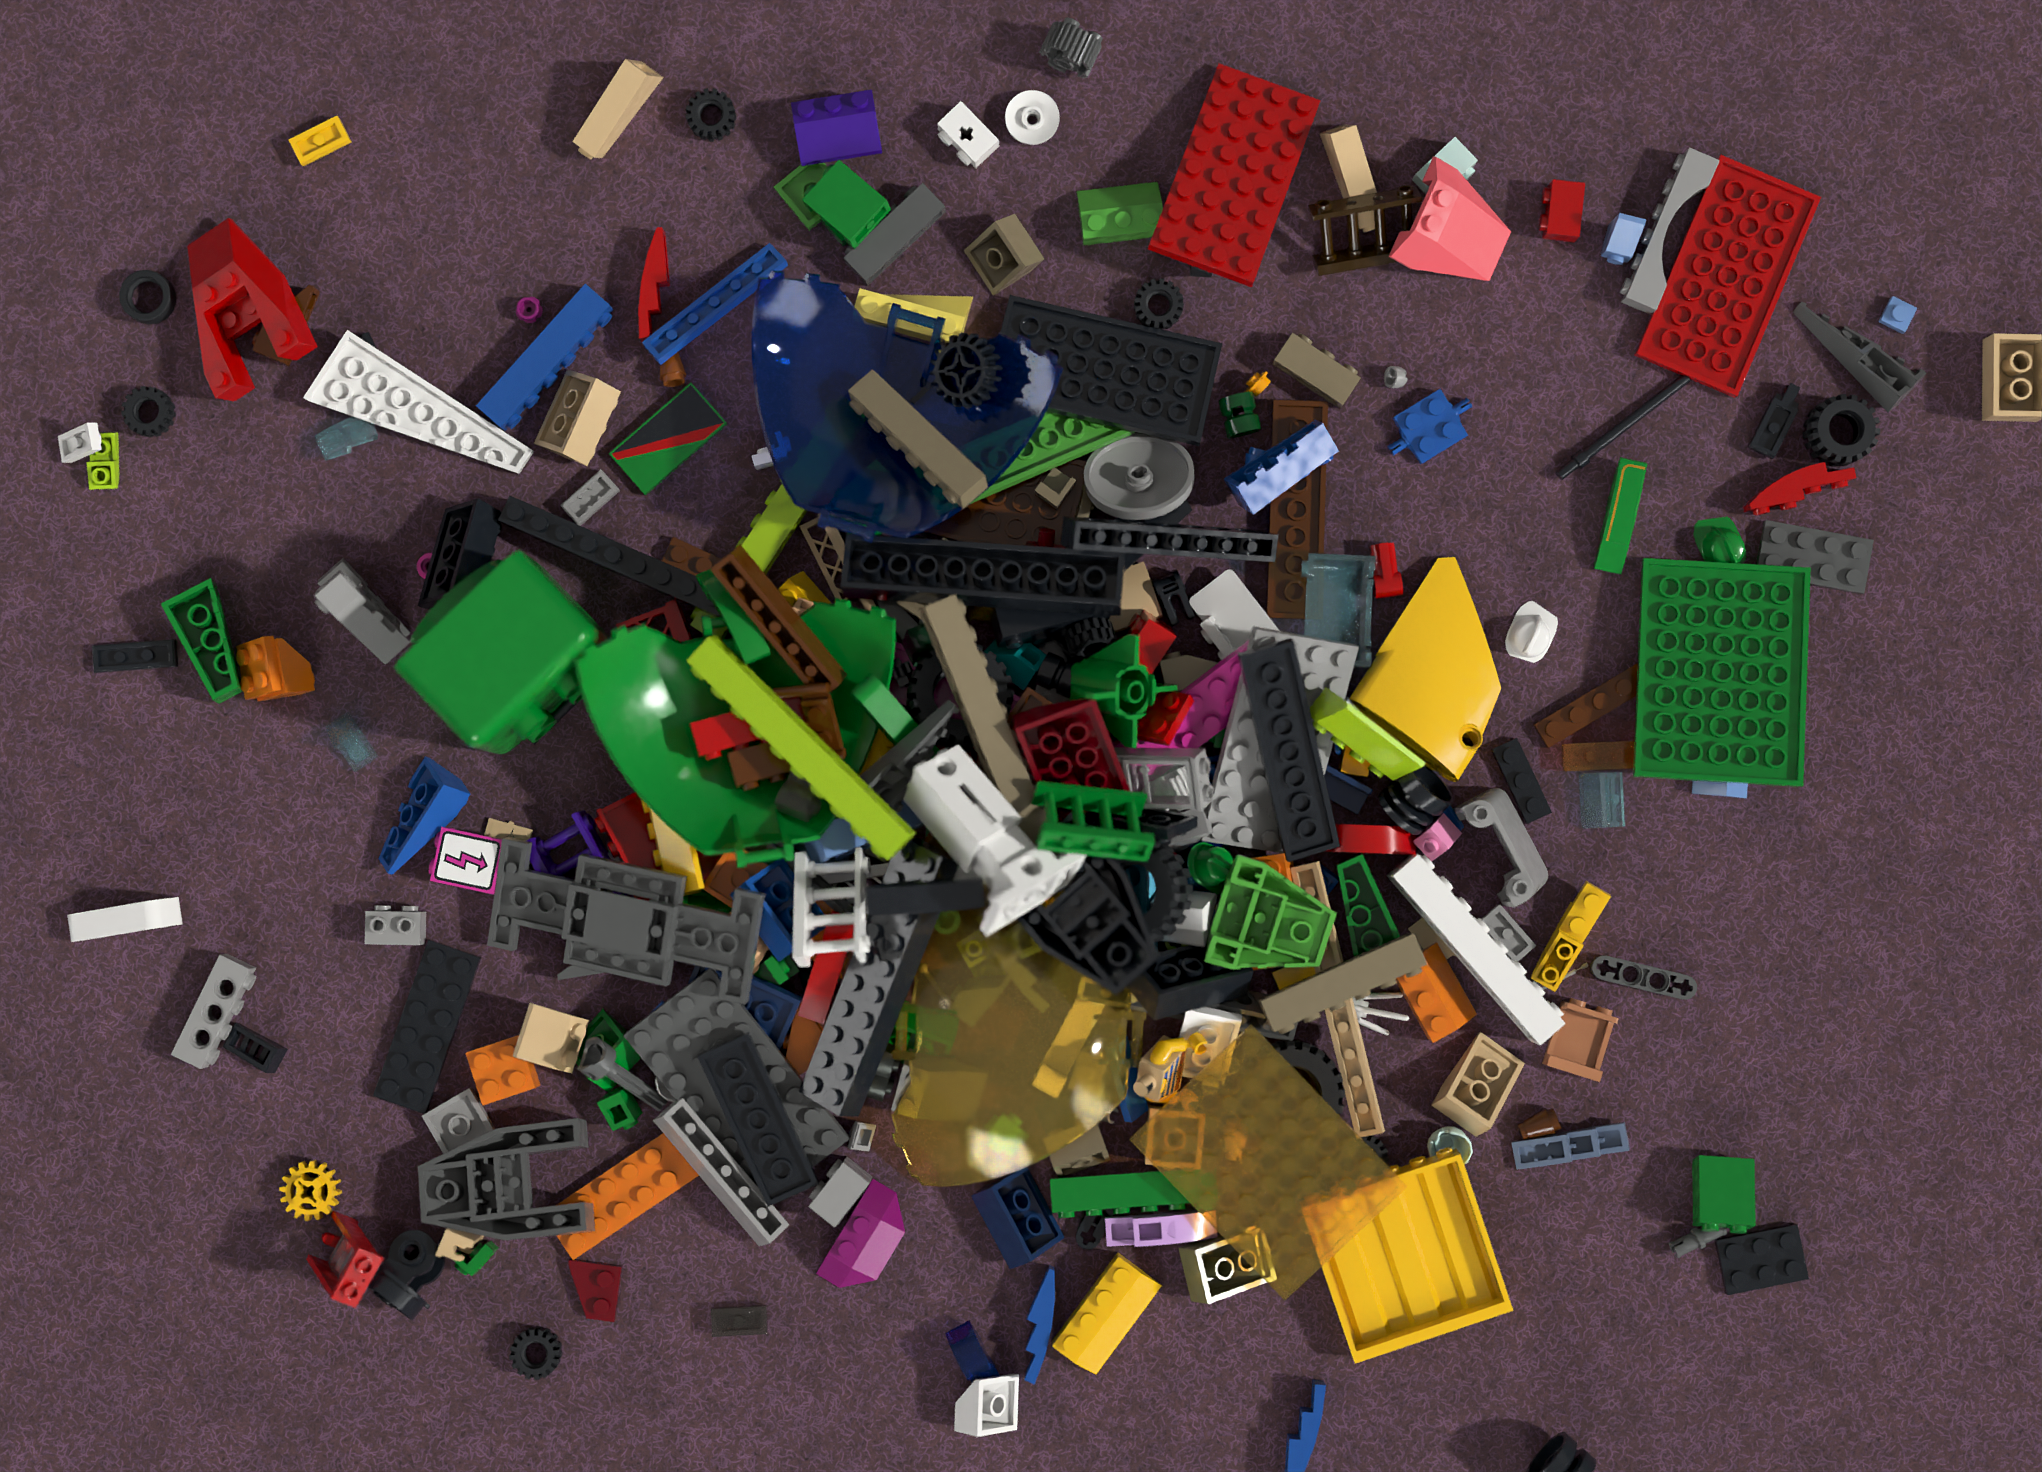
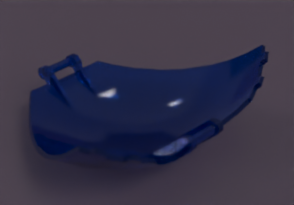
M771 270L768 277H759L752 323L753 382L758 415L765 443L775 470L786 492L796 506L820 514L818 527L825 529L827 526L864 537V540L868 542H873L876 531L895 537H910L947 520L963 508L957 503H950L943 495L944 490L941 487L931 485L924 476L925 472L920 467L914 468L905 458L906 454L901 449L895 450L888 443L887 436L882 431L877 433L868 423L869 419L863 413L858 415L849 404L851 399L848 392L852 386L873 369L985 475L989 488L1011 466L1042 421L1055 394L1063 368L1057 364L1058 356L1049 350L1042 355L1030 348V339L1020 334L1015 340L999 332L998 336L987 339V345L990 344L996 347L993 354H998L1001 357L996 361V365H1001L1003 369L997 371L996 376L1001 377L1002 380L994 382L998 390L996 392L989 391L991 399H982V405L974 406L973 404L971 408H964L963 406L954 407L953 403L943 401L944 396L936 394L939 387L931 384L936 377L929 374L930 371L935 370V365H932L929 361L932 359L937 360L938 358L934 351L936 349L943 350L940 342L946 318L938 316L936 319L903 309L901 305L893 303L889 312L887 327L866 322L842 292L840 284L821 282L820 274L806 273L803 279L784 278V271ZM898 319L933 329L930 344L896 335ZM972 350V354L975 356L976 363L978 365H981L979 357ZM964 368L963 371L958 372L967 373V370H973L974 368ZM951 376L954 386L960 391L956 379ZM980 376L976 380V385L980 379ZM926 387L928 391L913 404L910 400Z

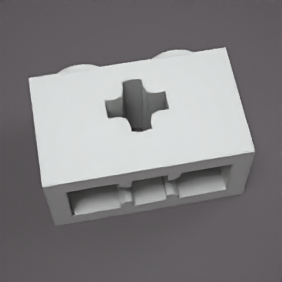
M962 101L937 123L938 130L940 131L938 134L939 138L948 147L952 144L959 151L957 156L966 166L971 163L976 169L999 147L998 138ZM971 133V141L968 139L962 141L961 134L968 135Z

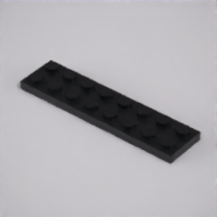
M1288 638L1237 653L1282 850L1285 853L1287 862L1340 847L1294 640Z

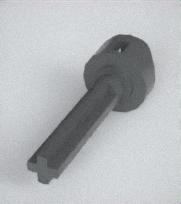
M592 1037L585 1042L583 1057L580 1065L576 1068L592 1080H599L604 1076L610 1078L657 1111H660L662 1106L666 1105L667 1100L657 1090L615 1062L616 1050L598 1037Z

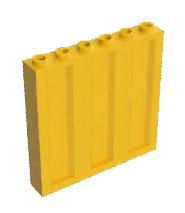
M1451 1147L1436 1151L1435 1156L1425 1158V1156L1413 1158L1409 1161L1410 1164L1399 1167V1165L1389 1166L1383 1169V1173L1378 1176L1375 1175L1373 1177L1372 1174H1366L1356 1179L1357 1183L1349 1185L1339 1183L1330 1188L1331 1191L1322 1194L1320 1192H1312L1305 1195L1304 1200L1299 1201L1354 1363L1513 1311L1468 1174L1457 1148L1453 1150Z

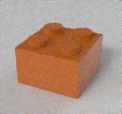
M519 1035L466 1052L482 1106L541 1086L534 1063L513 1057Z

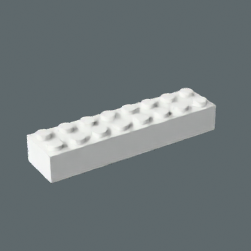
M1419 854L1409 855L1386 876L1530 1042L1542 1045L1566 1024L1561 1019L1564 1015L1563 1012L1553 1002L1550 1003L1542 997L1545 994L1543 989L1535 981L1527 980L1524 976L1527 971L1517 960L1513 961L1506 956L1508 949L1500 940H1495L1487 934L1490 931L1489 927L1480 918H1473L1469 913L1472 908L1462 897L1458 898L1452 894L1453 886L1444 876H1437L1432 871L1435 866L1428 857Z

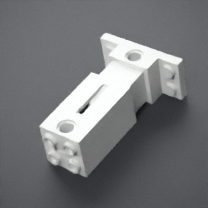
M959 745L949 750L945 748L935 758L928 762L926 760L921 761L914 767V773L911 781L907 784V791L903 800L962 870L967 873L973 869L979 877L983 878V882L990 889L987 899L991 905L985 911V918L980 926V929L986 936L1072 884L1086 855L1062 853L1056 858L1050 851L1037 850V847L1033 845L1018 827L1022 818Z

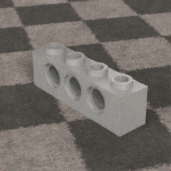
M229 954L219 955L171 1053L172 1056L199 1069L207 1068L216 1062L220 1054V1050L217 1048L221 1040H226L231 1032L232 1025L229 1023L233 1015H238L244 1005L242 997L245 990L249 991L256 980V975H254L256 967ZM227 980L231 981L234 986V990L230 995L224 990V983ZM214 1005L219 1006L222 1011L219 1019H215L212 1015ZM202 1030L207 1031L209 1034V1042L207 1044L202 1043L200 1040Z

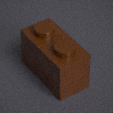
M769 742L727 754L735 788H743V791L760 787L759 783L770 780V784L786 780V775L791 772L790 764L785 758H778L770 750L772 745Z

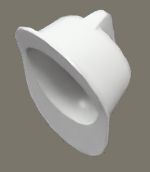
M1529 601L1522 605L1517 611L1506 636L1505 644L1509 655L1533 663L1542 659L1556 633L1557 617L1534 601Z

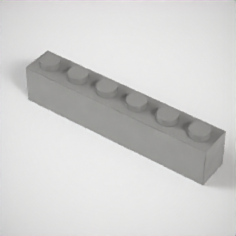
M683 1098L672 1102L653 1120L758 1246L770 1244L789 1226L773 1205L767 1206L760 1189Z

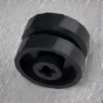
M1560 1432L1552 1437L1536 1454L1526 1472H1593L1597 1460L1584 1448L1577 1450L1578 1443L1566 1432Z

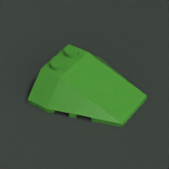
M1237 854L1226 875L1212 919L1204 961L1229 969L1320 966L1337 913L1265 862Z

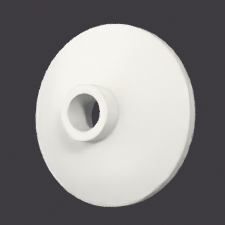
M1029 90L1016 95L1010 101L1005 113V122L1009 133L1017 141L1028 145H1037L1046 142L1055 134L1060 116L1058 107L1050 96L1040 91ZM1035 116L1038 119L1037 123L1029 124L1027 122L1028 117Z

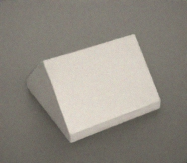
M1201 891L1188 893L1187 900L1192 901L1190 910L1183 911L1186 919L1182 924L1175 925L1177 930L1173 934L1164 936V939L1160 941L1205 947L1218 895ZM1155 898L1150 902V908L1152 907Z

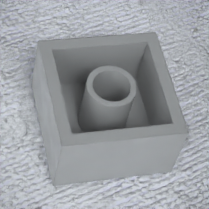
M848 1157L843 1162L837 1159L826 1174L829 1177L826 1183L820 1181L809 1196L812 1199L809 1207L833 1227L837 1226L872 1179L869 1173Z

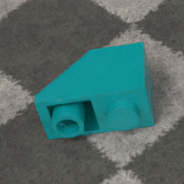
M996 639L984 651L987 654L989 651H992L997 655L995 660L998 663L1003 662L1007 667L1006 675L1011 676L1012 682L1022 690L1037 675L1046 657V654L1032 643L1023 644L1015 649H1007V647L998 648Z

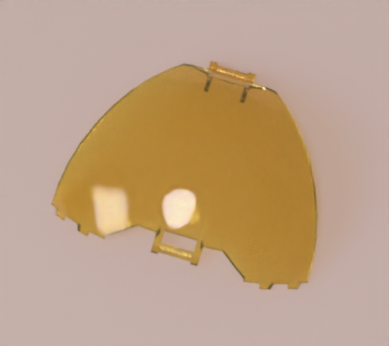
M984 884L986 907L940 912L914 977L915 985L912 1003L904 1002L896 1022L895 1050H892V1059L910 1060L911 1084L900 1100L894 1114H891L896 1133H892L896 1146L903 1149L909 1164L905 1166L911 1177L917 1178L922 1186L945 1187L967 1185L994 1179L1018 1171L1062 1149L1094 1127L1126 1097L1128 1068H1139V1063L1142 1059L1143 1020H1146V1011H1131L1130 990L1125 987L1118 995H1115L1045 952L1017 919L986 936L980 929L985 918L984 913L991 905L987 899L990 889L986 884ZM908 1012L916 1013L915 1051L906 1050ZM1127 1020H1132L1131 1058H1126Z

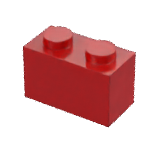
M1553 179L1548 187H1544L1542 204H1546L1545 214H1541L1539 220V230L1543 231L1542 239L1575 242L1580 237L1585 183Z

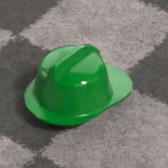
M1729 517L1697 521L1693 535L1704 561L1740 564L1745 561L1746 549L1744 541Z
M1205 842L1198 843L1191 848L1188 854L1187 865L1189 872L1198 884L1220 895L1226 875L1233 864V858L1225 848L1213 846Z

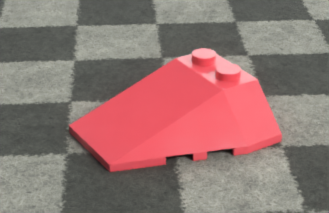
M1433 157L1422 181L1430 187L1410 231L1399 232L1389 257L1413 270L1489 281L1511 231L1458 169L1437 157Z

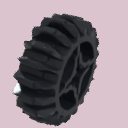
M963 332L959 336H949V342H940L943 350L936 349L934 353L938 356L937 360L932 359L929 361L932 365H935V370L930 371L929 374L936 377L931 383L933 386L939 387L936 394L944 396L943 401L946 403H953L954 407L963 406L964 408H971L973 404L974 406L982 405V399H991L989 391L996 392L998 390L994 382L1002 380L1001 377L996 376L997 371L1003 369L1001 365H996V361L1001 358L998 354H993L996 347L990 344L987 345L988 340L986 338H979L974 333L968 335ZM972 350L979 357L981 365H978L976 363L975 356L972 354ZM964 368H974L973 370H967V373L958 372L963 371ZM951 376L956 379L960 391L954 386ZM980 376V379L976 385V380Z

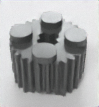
M1065 17L1063 22H1053L1039 53L1049 58L1047 63L1053 69L1063 73L1066 70L1075 71L1078 73L1077 77L1087 78L1101 50L1103 38L1096 32L1088 31L1087 33L1086 30H1082V28H1079V22L1072 18Z

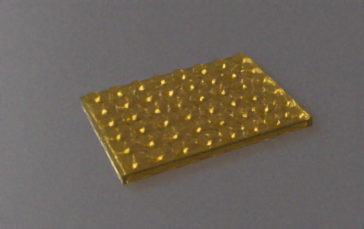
M1252 1024L1130 1137V1141L1284 1300L1293 1294L1407 1188V1185Z

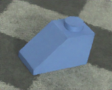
M1619 213L1608 225L1601 256L1606 257L1607 262L1622 265L1623 262L1627 263L1633 257L1646 219Z

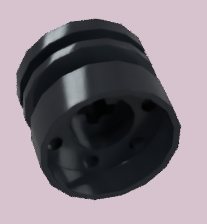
M1425 765L1398 778L1399 781H1391L1388 787L1384 788L1378 796L1380 804L1390 818L1401 828L1414 835H1420L1426 826L1432 824L1433 815H1441L1453 803L1452 794L1446 784Z

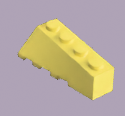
M860 288L852 315L854 320L941 344L940 342L943 341L949 342V336H959L960 333L964 332L973 297L879 294Z

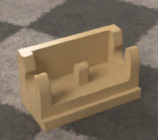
M447 1228L436 1256H445L455 1261H462L465 1257L455 1253V1251L459 1250L470 1254L474 1250L472 1248L473 1245L478 1241H482L484 1236Z

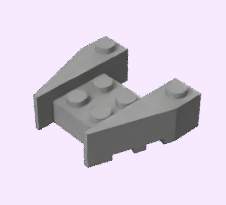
M344 558L318 580V584L321 587L315 592V597L317 598L315 603L325 614L331 612L385 665L410 643L406 636L411 632L384 605L385 603L379 596H376L367 587L368 584Z

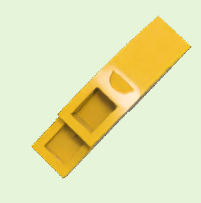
M1585 881L1574 901L1570 902L1531 975V979L1556 992L1583 948L1584 940L1611 898L1609 893Z

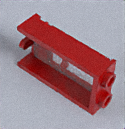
M333 1211L331 1217L343 1233L342 1237L329 1232L324 1233L321 1237L323 1243L335 1248L329 1260L325 1261L312 1255H308L306 1260L331 1299L356 1308L382 1262L383 1256L376 1252L358 1226L359 1222L356 1219Z

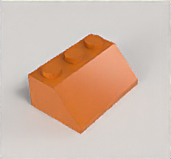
M1437 942L1422 950L1427 965L1421 967V973L1409 978L1406 975L1396 978L1397 985L1426 1037L1432 1043L1458 1030L1477 1015Z

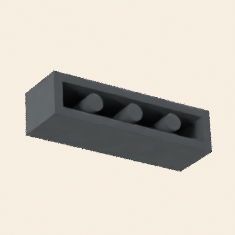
M923 183L918 188L916 186L911 187L905 193V200L899 206L896 204L891 206V210L885 216L886 218L876 225L856 249H853L851 246L846 249L845 263L867 286L946 213L945 205Z

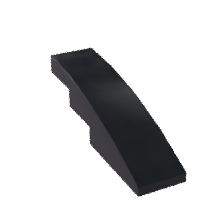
M982 877L959 880L945 878L930 881L917 879L865 886L868 915L918 914L986 907Z

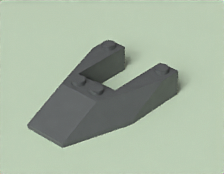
M574 1118L496 1128L418 1166L421 1222L506 1241L595 1231L593 1203L581 1202L533 1208L529 1155L589 1148L587 1121Z

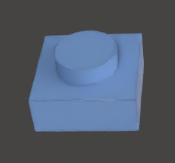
M1892 296L1878 322L1903 334L1906 332L1917 308Z

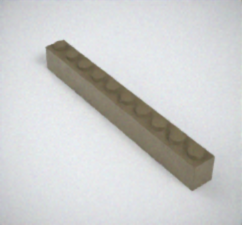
M952 595L919 608L986 777L1022 818L1018 827L1033 845L1037 847L1036 840L1042 823L1046 822L1044 807L1031 804L1036 783L1034 781L1031 782L1027 773L1030 770L1026 758L1020 755L1016 746L1019 745L1018 737L1013 729L1010 730L1006 721L1008 719L1007 710L1002 703L999 704L995 694L998 693L997 685L992 677L989 678L985 669L987 667L986 658L982 651L978 652L974 642L977 640L976 633L971 625H967L964 617L966 614L965 606L961 599H957L956 595ZM1050 851L1056 858L1060 855V852Z

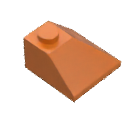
M274 639L282 690L259 697L257 700L265 701L314 691L315 676L311 669V663L284 639Z

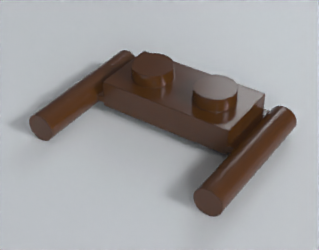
M828 682L773 688V692L780 699L802 696L801 705L806 724L841 759L846 758V749L843 747L831 695L829 694Z

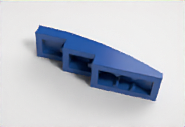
M1049 1265L1027 1314V1320L1035 1323L1026 1343V1350L1034 1354L1025 1372L1024 1380L1035 1384L1045 1358L1052 1329L1055 1303V1270L1051 1265Z
M1312 1379L1311 1407L1299 1408L1298 1434H1287L1285 1472H1304L1316 1443L1323 1414L1326 1384L1323 1380Z

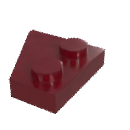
M569 1259L568 1265L586 1319L614 1322L623 1266Z

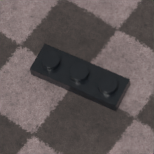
M1515 738L1491 749L1525 823H1531L1552 813L1518 739Z

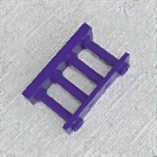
M585 810L575 812L571 815L575 824L546 841L541 840L540 836L528 839V842H532L530 862L535 871L564 877L565 873L577 867L580 854L610 859L604 844L595 830L596 823L593 817L586 813ZM581 833L589 848L559 865L554 864L549 855L551 853L550 850ZM613 891L614 894L634 898V896L631 894Z

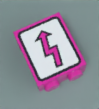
M441 827V831L435 837L436 855L429 865L430 881L494 894L502 838H493L455 830V828Z

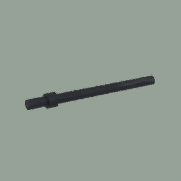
M1680 375L1583 451L1578 450L1571 456L1569 462L1555 472L1558 478L1563 480L1577 468L1582 469L1590 463V458L1691 381L1690 378Z

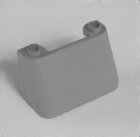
M1498 788L1489 789L1453 808L1460 821L1468 820L1472 826L1478 828L1491 825L1514 869L1502 875L1504 877V887L1497 893L1503 906L1516 907L1526 902L1546 883L1548 879L1547 868L1505 791Z

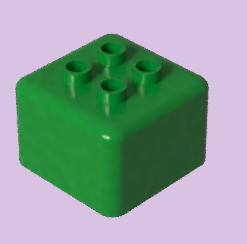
M519 550L504 561L494 560L482 566L449 591L417 626L410 641L413 647L403 655L394 669L466 745L494 754H505L526 738L535 743L548 733L557 722L551 713L563 701L569 700L574 705L583 699L574 660L581 655V650L592 641L596 646L611 637L543 566Z

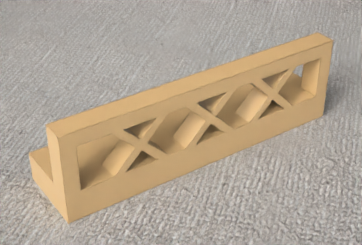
M827 509L819 513V517L801 525L800 528L835 598L842 599L839 592L842 593V590L836 588L834 579L837 571L842 573L839 565L840 562L843 564L845 543L833 519L829 516ZM822 522L826 530L824 541L820 542L812 539L807 529ZM828 537L830 538L833 546L826 544ZM815 544L822 546L820 553L818 552ZM825 547L836 550L839 557L835 567L823 562L822 555ZM827 568L834 570L832 577L830 576ZM860 599L865 608L864 610L870 611L871 606H876L873 599Z

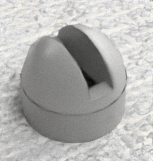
M1389 366L1384 374L1385 385L1388 388L1403 387L1408 381V378L1405 377L1407 372L1401 367Z

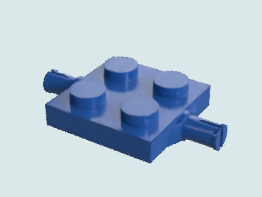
M1438 389L1392 417L1399 429L1401 438L1387 446L1391 450L1399 445V447L1391 451V454L1394 456L1407 447V449L1413 452L1418 462L1423 464L1468 436L1460 422L1459 415L1472 408L1471 403L1461 408V406L1469 402V399L1465 398L1453 406L1448 402L1442 390Z

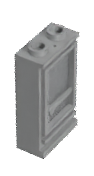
M1114 747L1130 791L1147 793L1144 809H1189L1203 811L1212 802L1214 790L1209 782L1210 761L1206 758L1205 748Z

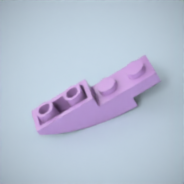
M1216 1209L1105 1217L1107 1246H1153L1217 1238Z

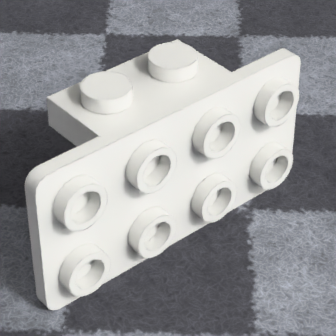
M1231 569L1224 571L1189 600L1191 607L1203 621L1200 624L1203 628L1201 634L1209 644L1214 642L1220 650L1217 654L1221 660L1250 639L1253 626L1280 631Z

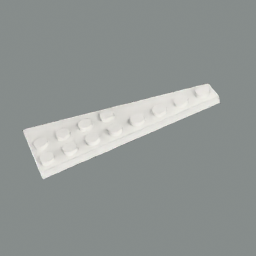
M348 330L303 397L312 403L520 474L534 452Z

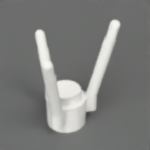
M1401 992L1372 993L1360 1000H1356L1353 997L1358 1023L1376 1032L1389 1035L1388 1030L1361 1017L1366 1018L1367 1014L1404 1021H1408L1409 1017L1399 1013L1369 1008V1002L1364 1000L1401 998L1403 994Z

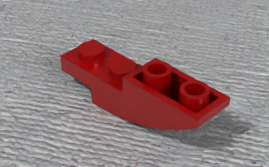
M1822 462L1796 470L1769 484L1753 496L1743 507L1744 512L1753 511V516L1769 513V508L1779 506L1780 510L1796 508V502L1805 499L1804 493L1807 495L1821 492V487L1831 485L1832 490L1847 487L1848 481L1856 478L1855 468L1827 472L1826 463Z

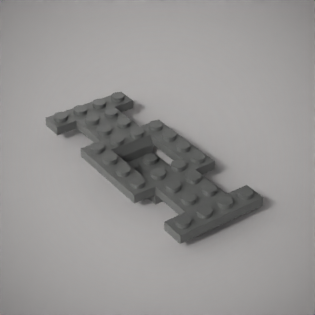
M510 837L502 838L487 946L509 951L516 950L521 925L561 934L562 939H566L563 963L668 986L671 982L673 962L676 960L722 971L718 998L741 1004L748 1003L765 893L737 888L734 893L731 914L684 904L683 896L686 876L588 854H580L576 878L570 879L528 869L532 842ZM600 888L645 897L652 900L646 901L633 897L601 891Z

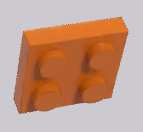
M263 636L236 646V660L240 666V684L245 700L256 699L282 690L274 636Z

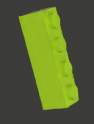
M1325 687L1309 708L1311 718L1314 720L1312 722L1314 728L1322 734H1325L1326 731L1333 734L1330 738L1331 741L1342 749L1346 745L1352 750L1349 754L1361 764L1365 760L1371 764L1368 769L1380 778L1385 774L1391 780H1395L1422 768L1425 764L1423 760L1327 687Z

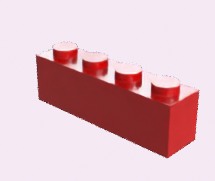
M782 698L781 700L806 723L801 698ZM732 712L693 722L689 725L698 757L705 756L706 760L721 757L722 750L732 748L734 752L748 748V743L757 740H759L760 744L768 742L765 738H758L750 730L752 725L744 718L743 720L739 719Z

